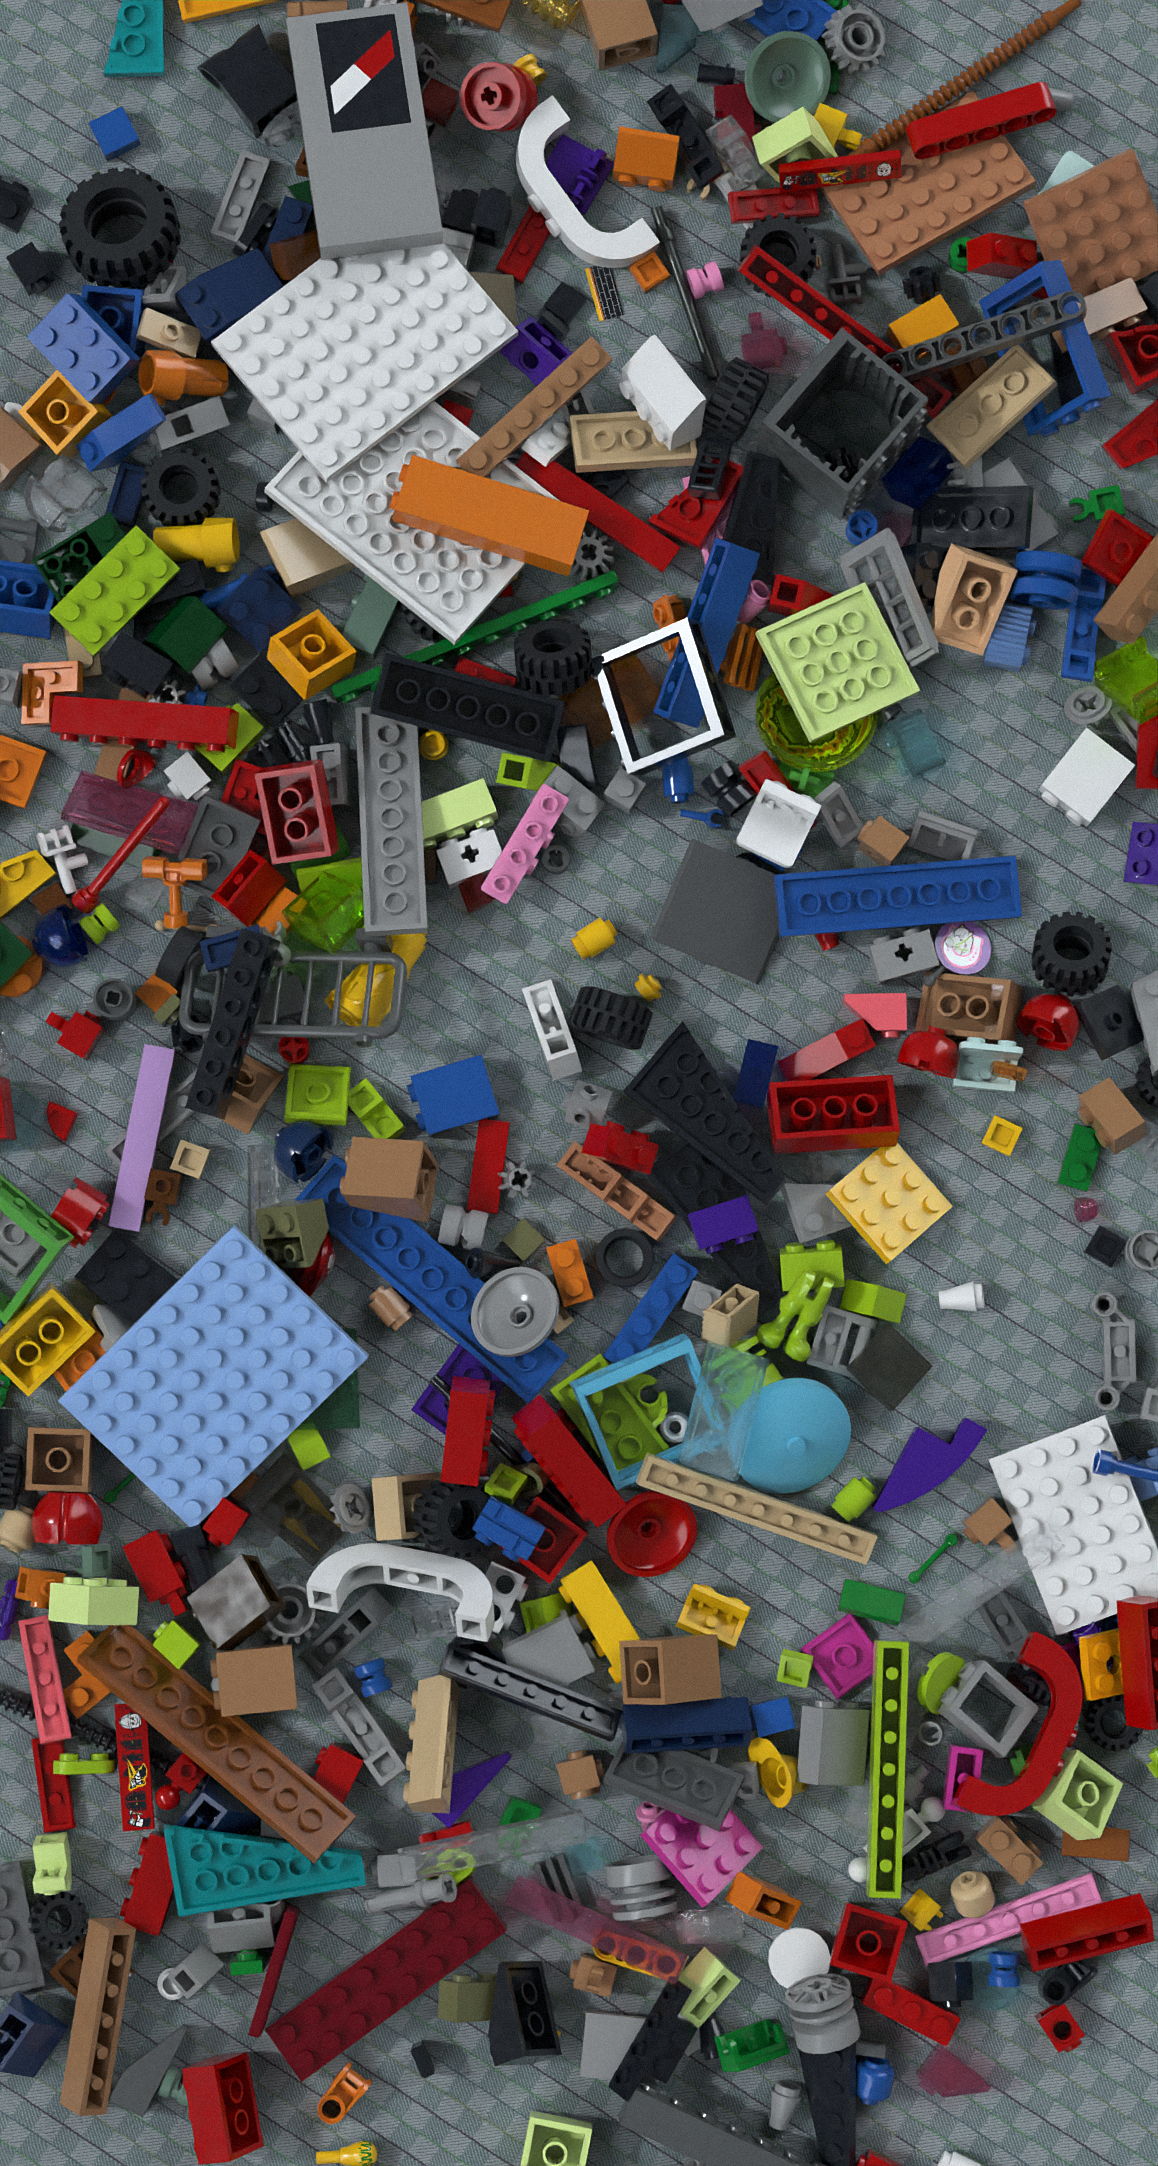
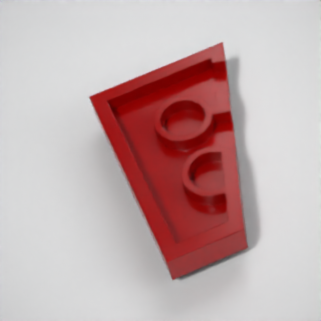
M1158 398L1101 445L1119 469L1158 455Z
M714 459L711 463L718 464L719 460ZM729 460L721 500L691 497L686 488L682 493L676 494L668 501L669 504L658 515L655 513L647 521L651 526L702 550L736 492L743 467ZM703 469V473L715 474L716 470ZM701 479L700 483L712 484L713 480Z

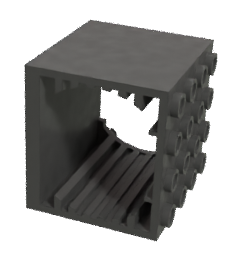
M841 328L762 420L756 452L779 459L778 470L841 521L846 514L850 517L857 511L862 504L860 501L864 497L863 494L865 492L871 494L881 482L880 478L884 473L883 470L886 468L890 471L901 458L899 455L903 451L902 448L904 446L910 448L920 436L919 432L923 427L922 423L925 421L924 416L928 412L925 408L929 398L845 329ZM832 390H848L868 398L881 409L892 429L891 434L868 461H865L863 458L860 459L856 475L848 484L843 481L845 466H838L832 472L830 470L831 463L826 461L823 464L820 462L819 457L813 456L807 447L803 448L801 446L802 441L799 437L794 440V426L824 391L829 395Z

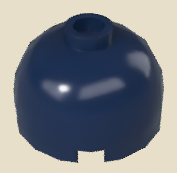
M297 1121L280 1129L275 1137L274 1160L279 1170L295 1183H298L299 1179L306 1182L324 1166L327 1159L321 1157L325 1153L326 1148L332 1150L334 1137L322 1125L311 1121Z

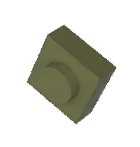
M173 993L153 1017L164 1027L168 1023L174 1025L179 1020L181 1000Z

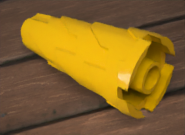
M427 933L391 935L394 941L392 953L399 955L406 963L407 979L412 967L426 948L424 945L427 942L425 938ZM359 964L342 982L338 1018L348 1026H361L369 964ZM375 964L368 1017V1026L379 1027L391 1009L395 969L390 964ZM335 989L329 992L324 999V1002L331 1011L333 1010Z

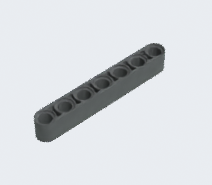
M1073 290L1066 291L885 355L882 361L888 366L893 363H901L903 368L899 375L908 382H912L1076 325L1086 317L1087 305L1079 292ZM1070 301H1076L1081 304L1079 311L1075 314L1064 312L1065 305ZM1045 311L1051 314L1050 320L1046 324L1040 325L1034 322L1035 316L1039 312ZM1010 322L1021 324L1019 332L1015 335L1005 333V327ZM981 332L991 334V340L985 345L975 343L977 335ZM953 342L960 343L962 348L958 354L953 356L946 354V348L949 344ZM925 352L932 354L929 364L925 366L917 364V357Z

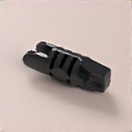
M1010 1667L1005 1679L1028 1699L1050 1708L1051 1694L1045 1679L1036 1672Z
M962 1831L953 1832L934 1841L933 1844H928L919 1848L916 1852L913 1851L905 1855L902 1860L901 1884L910 1880H920L925 1878L926 1875L942 1870L945 1866L948 1867L970 1857L972 1852L968 1846H961L944 1853L963 1842L964 1835Z

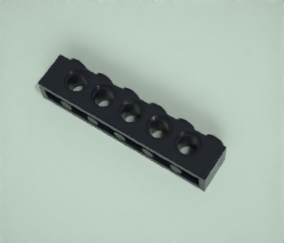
M241 929L185 1108L225 1120L280 941L270 936Z

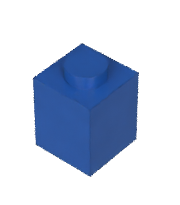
M786 1695L750 1704L752 1731L757 1730L759 1737L795 1728Z

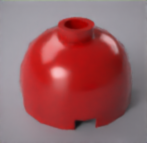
M1046 993L1034 996L1026 1003L1016 1020L1017 1027L1023 1035L1028 1038L1031 1033L1038 1038L1036 1044L1054 1051L1063 1052L1069 1046L1071 1048L1080 1030L1078 1012L1073 1004H1071L1070 999L1063 994Z
M929 1026L927 1031H916L903 1041L897 1062L916 1070L932 1072L934 1075L955 1079L960 1064V1052H958L956 1043L945 1036L946 1030Z

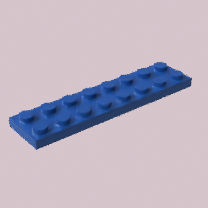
M1016 856L779 874L773 876L780 938L1022 917Z

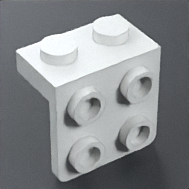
M765 779L736 842L740 847L784 868H791L822 805L816 803L810 796L799 795L787 789L781 782Z

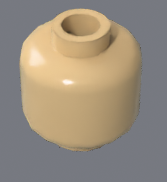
M20 1505L18 1510L5 1511L0 1522V1545L19 1554H22L23 1550L28 1551L33 1548L35 1542L31 1525L34 1510Z
M964 1872L956 1877L951 1884L950 1892L957 1911L962 1916L974 1919L981 1918L993 1908L995 1895L988 1877L982 1872Z

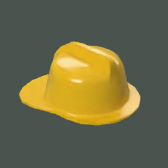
M756 1737L750 1742L748 1760L749 1762L757 1761L761 1786L773 1805L778 1808H784L789 1804L792 1796L807 1789V1783L796 1782L798 1759L792 1755L780 1754L776 1747L764 1737Z

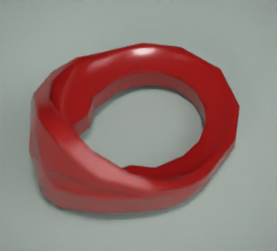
M130 749L127 751L118 766L116 777L118 784L126 789L137 785L155 767V759L145 750ZM134 758L135 766L128 778L124 780L125 767L129 760Z

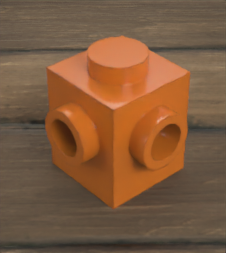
M20 1566L15 1597L31 1601V1607L49 1609L50 1583H63V1578L66 1574L55 1570Z

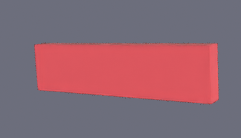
M48 1615L20 1620L18 1624L40 1744L44 1745L72 1739L51 1622L48 1621Z

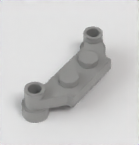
M1102 1292L1096 1294L1091 1301L1092 1311L1102 1320L1104 1383L1095 1391L1093 1401L1100 1410L1110 1411L1118 1406L1120 1395L1128 1384L1136 1382L1135 1320H1128L1117 1307V1300L1112 1294ZM1101 1299L1107 1303L1105 1311L1100 1310L1098 1307V1302ZM1104 1392L1109 1395V1402L1107 1404H1103L1100 1400L1101 1394Z

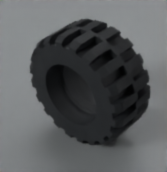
M117 168L108 169V173L100 174V172L92 174V179L87 182L84 179L76 185L78 190L76 192L71 191L66 198L68 205L64 204L62 206L59 229L69 258L76 271L82 273L84 279L90 283L96 281L97 286L109 287L110 285L115 288L131 286L134 289L141 287L140 283L144 281L150 283L157 279L156 274L158 272L164 273L170 267L168 260L173 261L178 253L176 246L181 242L180 224L172 200L158 180H152L151 175L145 172L136 174L135 169L124 168V171H118ZM132 214L146 219L142 230L126 242L106 244L95 239L99 228L113 217Z

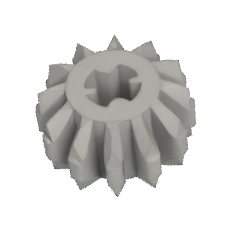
M583 530L573 562L574 566L570 571L572 576L577 575L581 571V581L583 582L587 580V574H592L593 579L598 577L597 571H600L602 574L608 573L609 569L606 565H613L615 561L612 556H609V554L614 552V546H604L608 541L606 535L597 540V530H592L591 537H586V532ZM587 550L588 553H590V550L594 551V560L591 561L588 558V561H585L584 551Z

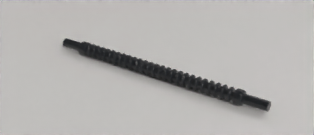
M5 1689L2 1692L0 1691V1706H5V1711H8L10 1708L13 1710V1714L20 1712L22 1718L27 1715L30 1721L36 1719L34 1706L31 1704L30 1699L25 1702L22 1696L15 1698L13 1692L8 1695ZM71 1716L68 1717L72 1738L78 1736L79 1741L86 1739L88 1745L93 1742L96 1748L103 1746L105 1752L111 1749L112 1754H116L117 1739L113 1738V1733L106 1735L105 1730L98 1732L96 1726L91 1729L88 1723L81 1725L79 1719L74 1722ZM154 1750L150 1752L153 1771L156 1772L159 1769L162 1771L161 1774L165 1775L175 1762L171 1761V1757L164 1759L162 1753L157 1756ZM209 1774L204 1777L196 1789L200 1790L210 1778Z

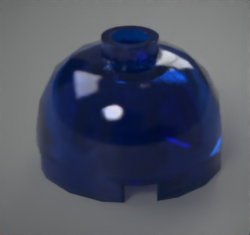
M66 904L51 908L42 914L34 929L35 939H32V946L37 956L43 955L48 963L57 967H71L87 961V958L84 956L88 954V948L79 923L73 924L69 916L74 915V913Z

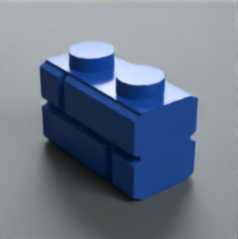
M491 1495L474 1523L472 1530L477 1532L475 1535L476 1539L488 1546L495 1542L504 1548L502 1554L518 1562L520 1558L528 1560L546 1526Z

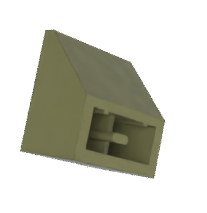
M323 1198L282 1201L255 1209L263 1253L280 1269L303 1268L313 1265L329 1230Z

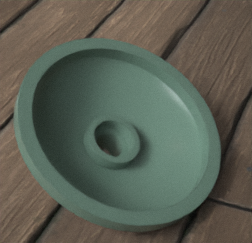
M782 31L764 39L752 52L745 70V90L751 106L760 116L773 123L780 121L802 107L813 115L819 103L824 102L830 87L831 70L824 49L812 37L796 31ZM782 70L783 76L780 80H777L776 75L778 71Z

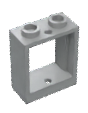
M985 1660L968 1662L959 1671L958 1676L960 1678L954 1687H949L941 1696L940 1700L942 1703L937 1711L978 1747L982 1748L991 1758H1004L1039 1710V1707ZM982 1676L1015 1704L993 1737L959 1709Z

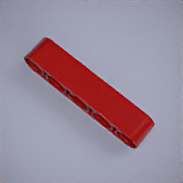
M1036 82L917 119L906 127V133L915 158L923 160L1044 123L1057 114V109L1048 84L1046 82Z

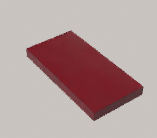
M289 1904L285 1910L248 2033L250 2036L259 2038L265 2029L300 1912L299 1906Z

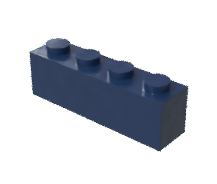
M727 1696L721 1699H706L667 1705L623 1704L621 1728L625 1754L750 1745L752 1724L747 1697Z

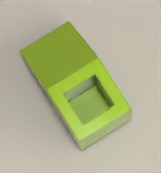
M502 752L496 783L538 791L552 770L557 765L561 768L562 766Z

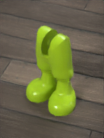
M808 1268L802 1272L787 1295L780 1299V1314L772 1322L761 1325L756 1333V1337L762 1344L770 1348H778L784 1339L785 1331L790 1321L796 1314H799L796 1325L783 1343V1348L791 1358L801 1362L806 1361L811 1355V1348L807 1342L809 1327L815 1326L822 1320V1312L835 1283L824 1276L813 1295H809L808 1292L815 1280L816 1272Z

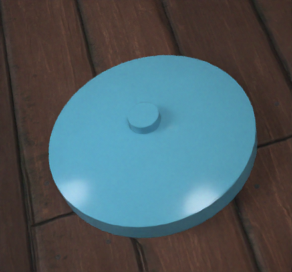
M806 1378L779 1380L759 1389L739 1408L729 1430V1454L739 1474L755 1488L777 1494L798 1492L819 1483L839 1465L848 1449L851 1438L850 1417L838 1395L825 1384Z

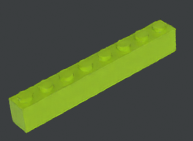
M874 1639L866 1894L870 1898L901 1899L909 1642L901 1640Z

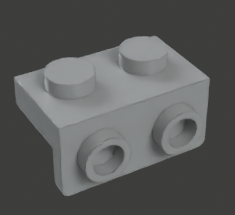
M558 765L543 783L569 799L556 821L559 829L569 836L577 838L584 833L606 804ZM537 792L530 797V802H532Z

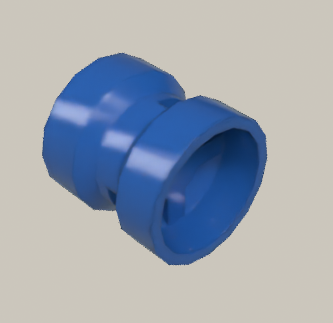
M863 510L857 511L849 517L846 537L852 545L858 546L876 535L878 522L871 512Z
M383 1657L354 1667L356 1677L360 1678L363 1684L361 1691L364 1698L393 1687L390 1678L385 1675L384 1669L386 1665Z
M1010 1951L989 1952L988 1962L992 1965L991 1973L988 1974V1985L995 1987L1020 1986V1976L1017 1974V1966L1020 1964V1953Z

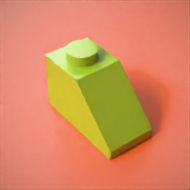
M172 1620L170 1624L164 1621L153 1634L157 1639L152 1645L177 1669L184 1668L203 1645L198 1638L176 1620Z

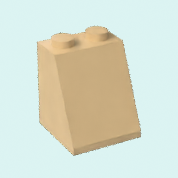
M297 518L260 532L264 546L292 599L357 567Z

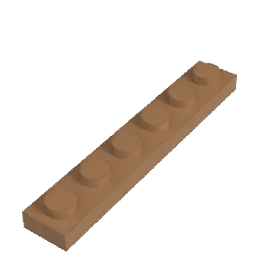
M591 336L456 460L457 464L466 472L486 478L612 362V357Z

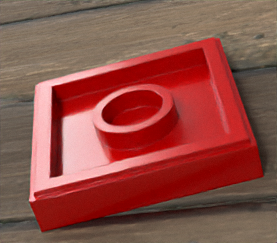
M1106 510L1082 559V564L1115 587H1118L1154 537L1114 510Z

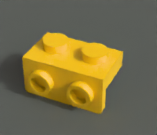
M693 1584L675 1627L694 1635L717 1634L718 1645L733 1651L751 1607L745 1605L738 1598L726 1597L716 1593L710 1586Z

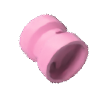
M715 261L706 263L704 268H692L685 271L695 300L704 297L707 292L713 291L716 293L724 290L723 280Z

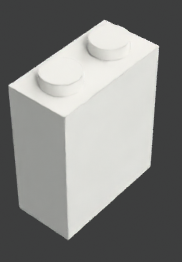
M1086 728L1038 790L1043 793L1041 798L1052 807L1058 805L1067 812L1065 816L1077 826L1083 824L1087 827L1135 764Z

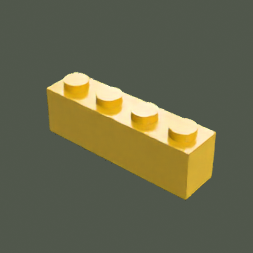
M591 1559L562 1577L560 1581L563 1585L558 1589L567 1604L572 1601L574 1602L579 1611L575 1616L584 1631L588 1628L591 1630L596 1638L591 1641L600 1658L604 1655L607 1656L612 1665L607 1669L615 1683L619 1684L622 1682L619 1641L640 1639Z

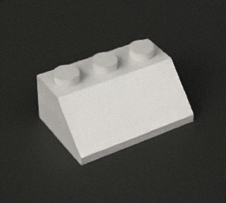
M653 335L649 337L622 368L619 387L622 395L626 399H630L635 405L640 418L644 421L646 420L653 428L657 440L663 442L672 451L701 436L706 398L658 337Z

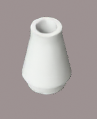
M974 1281L939 1291L940 1308L977 1312L979 1308H985L982 1283L974 1284Z

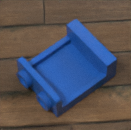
M482 1055L410 1076L412 1084L407 1085L412 1103L418 1101L421 1113L416 1114L420 1131H427L429 1137L486 1118L491 1119L500 1116Z

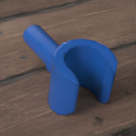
M681 809V817L703 821L710 829L722 826L711 821L712 814L717 816L724 815L719 809L711 810L708 813Z

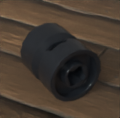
M732 760L718 767L701 782V785L710 797L718 798L717 805L727 818L737 813L758 795L747 780L741 779L742 773Z

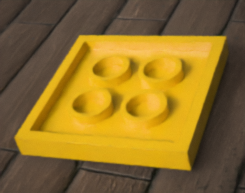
M898 1143L892 1147H879L826 1193V1196L886 1265L953 1207Z

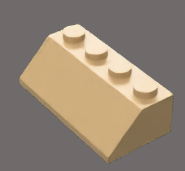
M442 1675L419 1680L418 1690H413L412 1709H416L415 1721H410L409 1739L413 1740L412 1752L407 1753L406 1769L410 1771V1783L404 1784L403 1791L404 1802H408L412 1812L450 1813L460 1690L454 1680Z

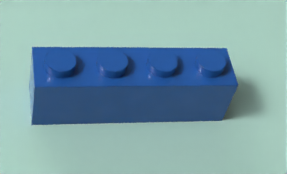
M673 1253L603 1357L611 1363H616L645 1350L699 1270Z

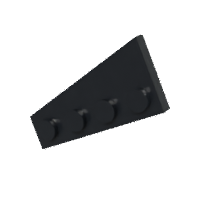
M856 2043L827 2054H811L798 2049L821 2163L826 2166H856Z

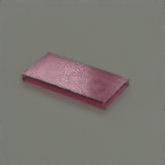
M81 770L62 810L61 820L127 839L158 799L166 797L170 802L169 807L141 840L140 844L179 855L197 814L198 806L135 786L126 789L116 781Z

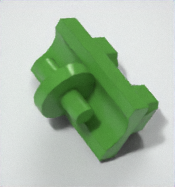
M781 758L779 764L780 771L799 795H807L813 799L832 783L835 774L785 758Z

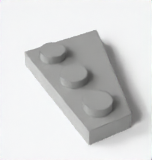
M1158 970L1133 982L1130 987L1138 1021L1141 1023L1144 1035L1145 1049L1148 1051L1151 1062L1152 1077L1158 1074Z
M785 1183L781 1187L800 1244L852 1227V1224L826 1196V1193L835 1185Z

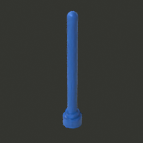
M1098 1449L1095 1453L1092 1463V1472L1094 1474L1107 1476L1117 1472L1158 1482V1469L1118 1460L1117 1456H1113L1110 1451Z

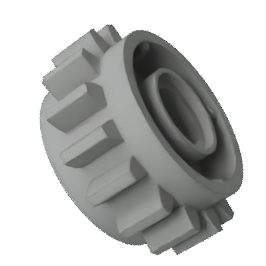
M847 5L841 11L838 10L831 15L832 19L824 25L827 28V32L822 34V38L825 39V46L823 48L828 52L830 62L834 61L840 70L843 68L848 69L850 74L857 70L863 73L869 67L876 66L879 63L878 59L885 55V52L882 50L883 47L888 44V41L885 40L886 28H883L880 22L881 18L872 14L871 9L863 10L861 5H857L854 8ZM852 34L857 38L858 44L853 41Z
M296 1575L292 1577L291 1582H287L285 1576L280 1577L279 1586L272 1581L284 1603L286 1601H293L299 1608L298 1615L295 1618H287L283 1612H280L263 1626V1632L269 1629L273 1632L272 1640L282 1636L283 1644H287L290 1637H294L295 1642L300 1643L301 1634L310 1638L312 1636L310 1628L318 1629L321 1626L316 1621V1618L324 1616L325 1612L309 1607L306 1587L308 1579L300 1584Z

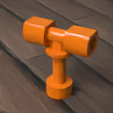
M146 856L142 860L143 878L163 879V885L169 886L170 911L163 913L164 926L167 928L187 927L188 912L182 911L181 886L186 885L187 880L203 881L207 877V859L185 858L180 863L169 862L168 857Z

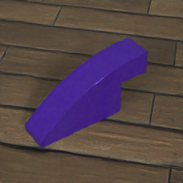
M962 1418L948 1444L921 1428L915 1427L871 1509L876 1512L887 1511L909 1503L934 1489L966 1461L976 1449L987 1429L967 1418Z

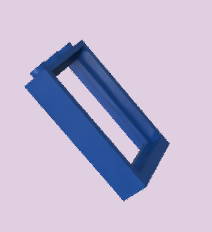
M1062 261L1039 262L979 300L985 319L1009 312L1008 309L1045 287L1048 297L1072 291ZM1070 301L1064 307V312L1067 314H1075L1079 311L1076 301ZM1084 320L1076 325L1061 329L1084 393L1048 415L1041 400L1022 418L1028 436L1041 434L1043 438L1052 436L1060 431L1059 427L1061 425H1070L1081 419L1080 414L1090 413L1101 408V402L1111 397ZM1013 322L1007 324L1005 333L1009 335L1017 333ZM1010 348L998 351L999 357L1001 358Z

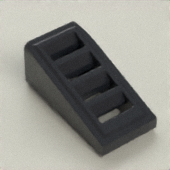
M702 437L687 488L691 497L721 500L733 444L732 441ZM708 446L723 448L722 453L707 452ZM705 458L718 459L719 463L705 462ZM703 468L716 470V473H703ZM701 479L713 480L712 484H705L700 482Z

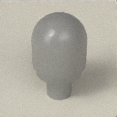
M922 1763L913 1773L908 1771L905 1774L904 1804L913 1802L923 1791L925 1784L922 1781L931 1771Z

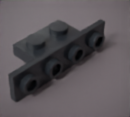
M674 1976L669 1978L667 1984L662 1989L660 1996L609 2083V2088L625 2101L629 2102L644 2074L667 2084L698 2030L692 2023L678 2017L692 1989Z

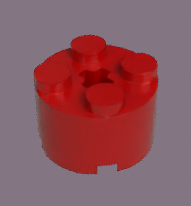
M77 1176L73 1180L77 1184L75 1190L68 1187L50 1216L74 1236L69 1245L75 1249L79 1244L85 1247L94 1233L90 1229L91 1224L95 1218L102 1220L110 1207V1204L106 1202L108 1195Z

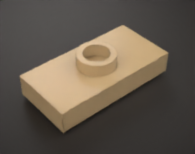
M146 308L142 313L136 338L163 350H173L183 358H195L201 333L195 327Z

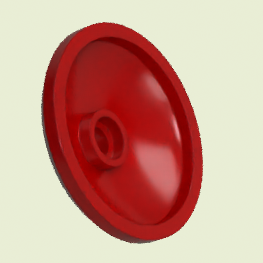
M657 1491L641 1493L625 1502L627 1505L617 1512L610 1521L606 1537L607 1548L615 1564L624 1572L638 1577L658 1576L678 1566L690 1553L697 1536V1521L689 1504ZM648 1522L646 1526L641 1527L644 1523Z

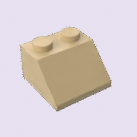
M441 1472L371 1478L376 1540L416 1538L421 1534L414 1531L413 1524L417 1523V1520L412 1518V1514L418 1508L414 1504L417 1498L421 1499L423 1497L420 1492L424 1487L431 1488L430 1482L441 1480Z

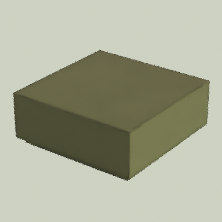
M523 1218L502 1241L524 1262L545 1239Z

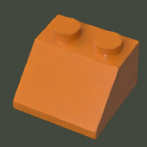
M619 126L613 180L626 187H635L638 184L648 186V189L656 192H665L666 189L672 190L679 154L680 136Z

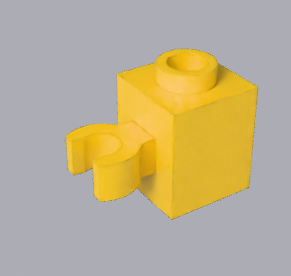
M819 103L814 118L819 122L834 150L837 143L845 148L855 151L860 145L862 134L844 129L848 114Z

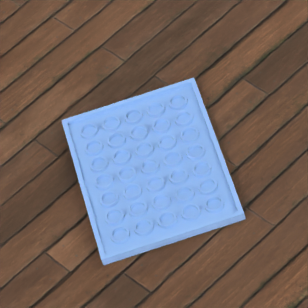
M233 1225L59 1398L58 1402L189 1527L198 1525L214 1510L223 1497L226 1498L368 1358V1354L241 1230Z

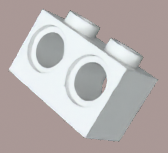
M492 1560L485 1576L492 1588L493 1604L497 1605L501 1611L499 1619L494 1621L492 1630L499 1634L501 1628L508 1630L515 1615L510 1609L515 1600L522 1601L529 1585L523 1583L526 1578L525 1575ZM507 1575L513 1579L514 1588L511 1592L502 1593L497 1589L496 1581L500 1576Z

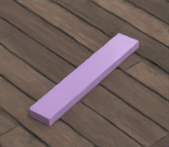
M144 1044L109 1227L140 1232L146 1204L144 1196L150 1168L153 1169L176 1053L174 1049Z

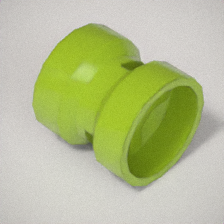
M103 903L95 908V913L91 916H85L78 921L97 946L105 940V935L109 932H115L122 927ZM99 919H100V920L102 921V923L104 924L103 927H102L101 924L98 922Z

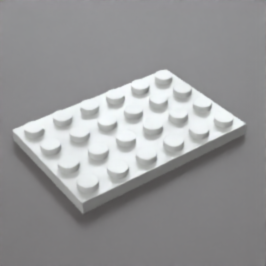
M1106 1415L989 1459L1057 1636L1117 1614V1600L1139 1595L1158 1598V1546L1130 1476L1114 1472L1113 1475L1102 1476L1092 1472L1093 1459L1098 1449L1110 1451L1113 1456H1117L1118 1460L1124 1461Z

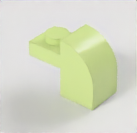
M67 1832L36 1835L33 1843L36 1867L32 1881L34 1893L56 1895L62 1891H70L72 1868Z

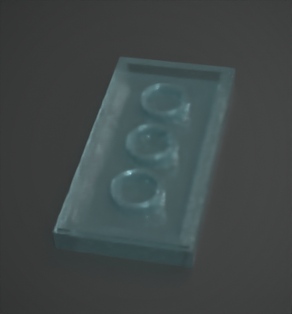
M708 1342L678 1464L731 1481H738L769 1359L715 1342Z

